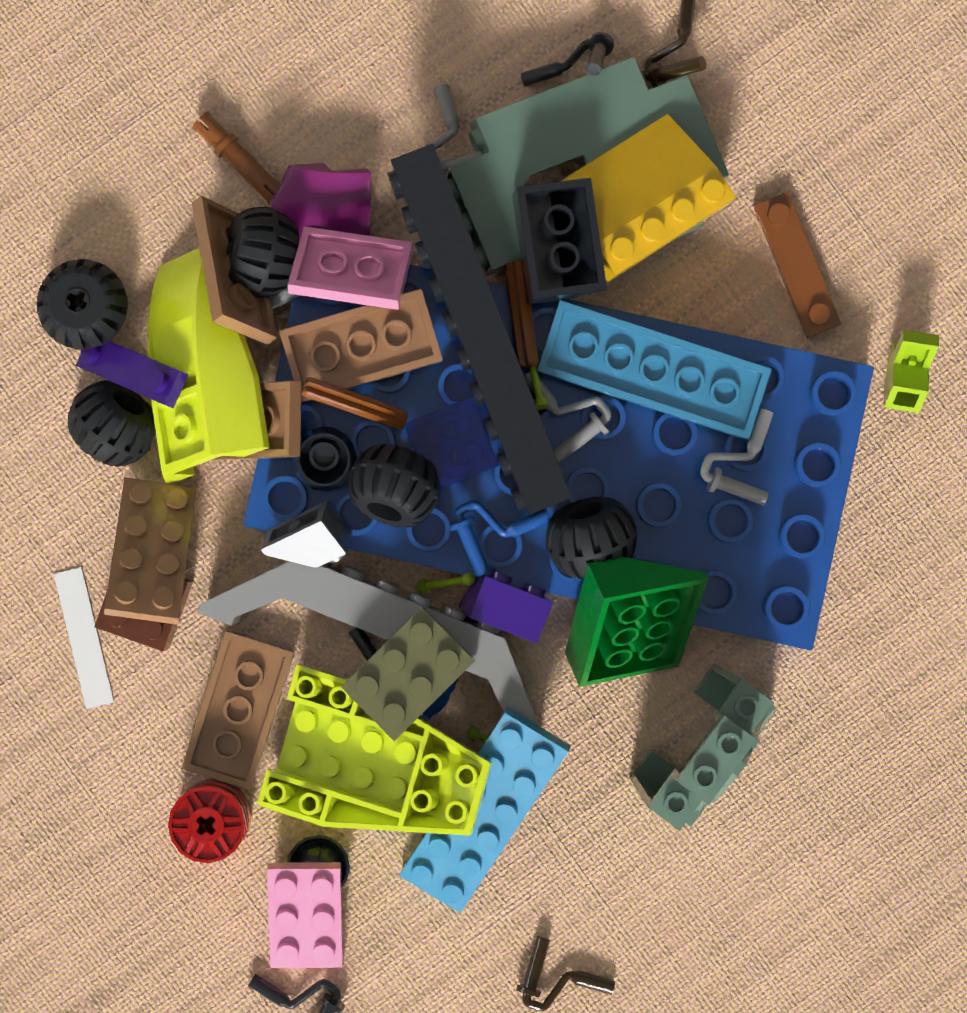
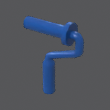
M473 500L457 507L455 510L456 521L451 523L449 527L451 531L457 530L474 572L478 577L488 573L490 569L471 527V523L475 521L473 515L464 517L465 513L475 509L502 537H516L549 523L550 516L545 508L510 523L507 528H503L480 502Z

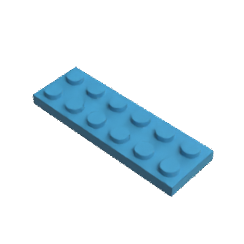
M560 300L537 372L749 440L772 369Z
M507 707L477 753L492 762L472 835L425 833L402 868L399 876L461 913L569 752L571 745Z

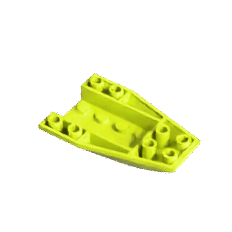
M200 248L159 266L149 310L148 357L188 374L174 408L151 399L162 475L165 483H174L195 475L194 466L220 456L245 457L270 447L259 375L245 336L212 322Z
M296 664L287 700L295 702L277 768L266 770L257 805L323 827L472 835L492 762L420 718H417L393 741L341 688L348 679Z

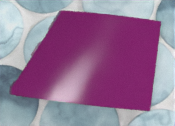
M324 163L288 165L281 180V188L275 193L270 206L284 213L295 223L299 242L304 226L370 236L371 172L367 168L332 171Z

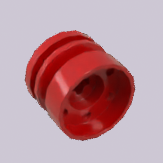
M208 779L196 783L178 798L170 811L168 829L171 841L182 855L192 861L212 863L225 859L235 852L250 829L252 813L249 800L241 789L235 785L216 779ZM214 817L216 820L213 823L214 828L203 829L201 826L204 822L203 818Z

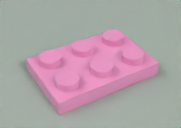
M304 226L288 281L289 294L399 310L413 253V242Z
M341 862L268 863L270 968H342Z

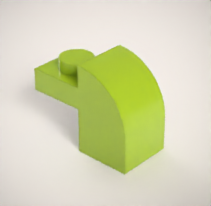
M903 329L899 341L893 342L884 385L885 408L915 413L920 412L929 392V368L939 348V335Z

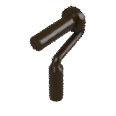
M681 0L677 29L679 38L650 56L645 62L644 78L654 88L665 84L667 80L700 72L707 67L703 56L667 66L656 63L681 48L687 42L692 31L696 0Z
M537 936L523 985L517 984L516 987L517 991L523 993L522 1001L527 1008L543 1012L551 1006L568 980H571L575 985L609 995L613 993L615 981L583 971H568L562 975L543 1003L532 1000L531 996L540 997L541 991L537 990V985L551 941Z

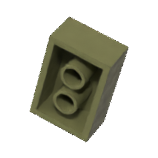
M421 607L341 688L395 741L476 659L424 607Z

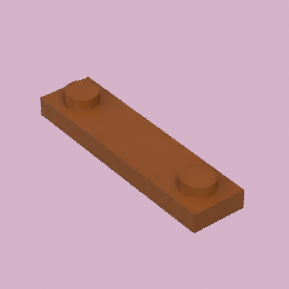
M783 193L754 205V211L806 339L842 325L789 193Z

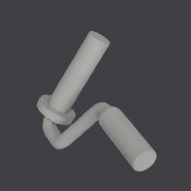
M448 84L435 87L445 125L450 129L432 142L435 149L452 139L458 132L459 119ZM480 151L442 161L441 165L446 174L450 167L482 154Z
M528 372L524 377L529 389L535 396L531 374ZM539 378L543 397H547L549 406L545 409L553 415L561 416L593 405L602 414L598 418L592 412L589 415L592 418L590 422L553 449L559 463L602 431L604 435L609 433L605 424L611 418V411L600 397H591L558 407L557 400Z
M765 409L759 410L747 444V453L713 452L705 456L700 474L703 480L708 482L707 491L713 493L717 488L762 506L766 503L768 498L767 491L722 475L721 468L715 467L712 473H709L713 461L752 460L762 448L774 414L773 412Z

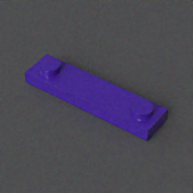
M111 341L99 347L81 350L76 366L170 408H174L188 377V374Z

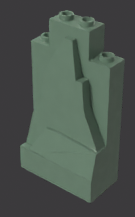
M715 663L693 692L718 710L714 715L717 720L684 765L678 770L650 749L629 778L647 807L679 831L685 823L692 826L705 807L710 803H714L739 776L747 765L753 749L760 741L759 734L778 710L773 705L774 702L761 692Z

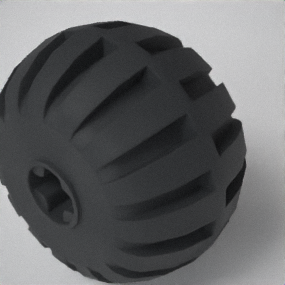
M252 207L238 213L227 234L229 240L227 256L230 258L228 276L234 285L240 283L244 287L249 288L255 298H264V296L267 298L281 293L288 284L299 245V235L295 223L284 213L271 207Z
M89 259L71 260L57 266L45 277L38 291L37 313L42 327L56 342L69 348L86 350L102 346L119 332L127 315L128 298L122 281L110 268L100 262ZM84 296L83 300L87 303L84 309L78 307L75 310L74 299Z
M109 380L88 385L75 396L68 412V429L74 442L86 454L92 456L91 458L109 466H126L138 461L151 449L156 436L154 415L150 405L138 393Z
M377 444L362 453L353 464L349 474L348 488L353 505L367 517L375 519L382 524L405 528L420 524L431 514L439 500L440 482L436 468L424 456L398 445Z
M589 497L588 499L576 500V502L563 506L551 516L546 530L547 553L554 565L561 572L572 578H584L588 563L606 562L608 559L615 560L620 557L632 558L637 544V527L631 513L622 503L609 497Z

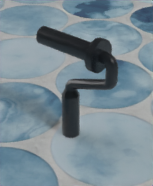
M597 32L590 39L583 41L565 62H554L522 72V83L526 87L560 76L563 72L569 70L587 49H590L591 55L586 70L588 74L596 76L601 71L604 58L613 51L614 40L608 33Z
M256 973L248 984L250 988L279 1007L293 1009L321 988H324L332 994H323L321 997L323 1006L318 1013H341L345 1008V1005L340 1000V989L326 979L317 981L293 1000H290L285 992Z

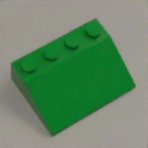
M620 557L615 560L608 559L606 562L588 563L565 649V655L579 687L679 667L708 581L706 572L627 557Z

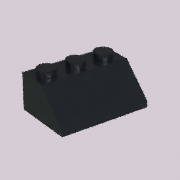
M591 178L516 187L512 194L527 304L567 300L607 290Z

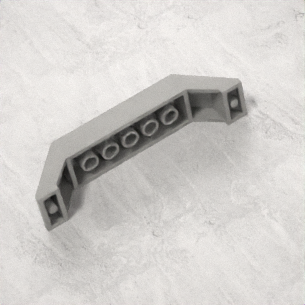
M289 561L201 603L197 613L232 626L240 622L244 613L283 598L389 640L421 607H424L476 659L466 671L489 680L503 712L509 707L539 726L504 634L499 633L500 629L478 621V624L465 619L466 614L463 611L446 605L444 611L431 606L433 599L416 592H412L410 597L397 593L399 586L379 578L376 584L364 580L366 573L346 565L343 566L342 570L331 567V563L328 562L314 568Z

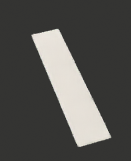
M82 567L54 573L85 707L90 709L114 703L97 630L94 627L95 621Z

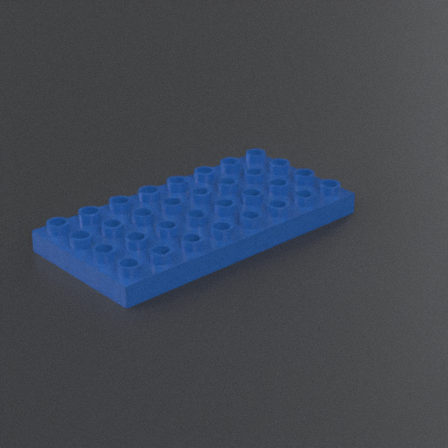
M410 264L403 294L422 289L443 361L347 389L406 410L408 418L404 428L395 429L316 400H310L301 403V436L314 428L322 426L331 427L347 435L354 444L357 458L372 446L392 444L411 449V451L419 453L430 461L431 455L437 448H431L424 444L422 440L423 429L435 418L458 413L469 419L471 430L465 436H458L453 428L457 422L448 423L442 428L443 437L447 439L458 437L460 445L451 451V460L459 465L469 462L471 459L464 456L463 448L469 442H476L483 449V459L479 466L473 471L456 478L447 479L439 477V500L431 514L420 524L403 528L382 524L360 512L353 505L350 498L348 481L340 488L330 491L314 490L303 484L295 474L292 457L258 459L243 526L268 531L269 528L328 500L353 532L348 549L460 574L472 573L477 577L457 530L451 531L449 527L451 523L456 521L455 510L457 507L469 501H478L503 528H507L510 523L528 516L525 508L518 511L510 490L516 488L511 474L504 476L496 455L502 452L498 439L490 441L484 426L483 419L489 416L485 406L477 407L469 386L470 383L475 381L471 370L463 372L457 357L456 348L461 347L458 337L450 338L446 329L442 313L447 312L444 301L436 303L428 279L433 277L431 269H423V267ZM488 282L515 351L506 285ZM300 295L292 301L287 328L365 305ZM561 300L771 368L772 370L759 410L765 409L774 414L762 448L752 460L713 461L709 473H712L715 467L721 468L722 475L767 491L768 498L762 506L717 488L713 493L707 491L708 482L703 480L700 474L702 463L707 454L713 452L747 453L749 440L538 372L539 378L557 400L558 407L591 397H600L611 411V418L605 424L609 433L604 435L602 431L561 463L558 462L572 498L546 508L550 518L558 509L580 499L609 497L619 501L631 513L637 527V544L632 559L706 572L708 581L693 625L812 651L874 366L575 300ZM559 301L531 304L539 360L536 365L537 369ZM284 346L282 347L275 382L294 381ZM521 367L524 376L530 372L529 368ZM531 392L533 400L536 399L534 394ZM595 405L561 416L553 415L546 409L538 410L553 449L590 422L592 418L589 415L592 412L598 418L602 416ZM475 509L464 514V517L470 515L474 517L475 521L471 523V527L490 569L486 574L490 575L492 569L513 577L511 584L524 587L527 582L546 590V593L579 600L584 578L579 579L567 576L552 562L546 549L548 523L516 537H502Z

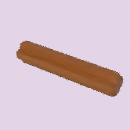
M513 260L511 263L507 262L504 265L515 354L520 367L530 368L536 366L539 362L531 304H527L521 260Z
M312 377L306 378L302 387L301 394L304 397L395 429H403L408 418L406 410Z

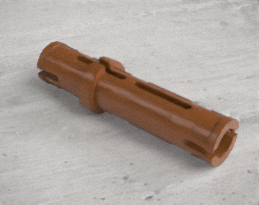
M208 111L199 118L210 129L199 121L193 124L192 129L197 131L214 148L213 153L218 158L223 157L270 205L274 194L267 187L269 186L276 193L281 188V185L237 142L238 137L234 133L229 134Z

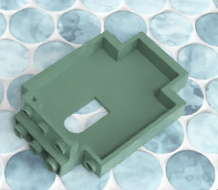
M632 57L601 69L600 73L596 76L585 75L475 118L470 127L472 131L469 132V138L476 152L480 151L482 155L450 167L445 175L468 234L474 244L481 267L484 268L486 275L493 274L494 277L505 274L504 265L507 262L511 263L513 260H521L512 194L516 187L524 186L525 181L533 175L579 157H583L587 165L666 114H669L717 166L724 179L728 177V170L688 76H683L648 90L637 62ZM704 221L696 225L686 233L682 234L678 238L697 231L700 227H702L705 224Z

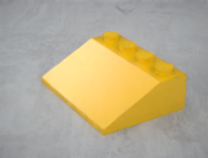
M666 114L561 180L591 178L606 283L725 208L737 198L717 166L669 114Z

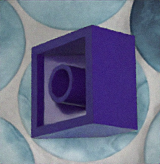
M493 569L490 575L484 574L476 577L474 585L468 589L462 598L459 608L469 618L537 643L553 605V602L544 596L546 590L527 582L524 588L511 584L513 577Z

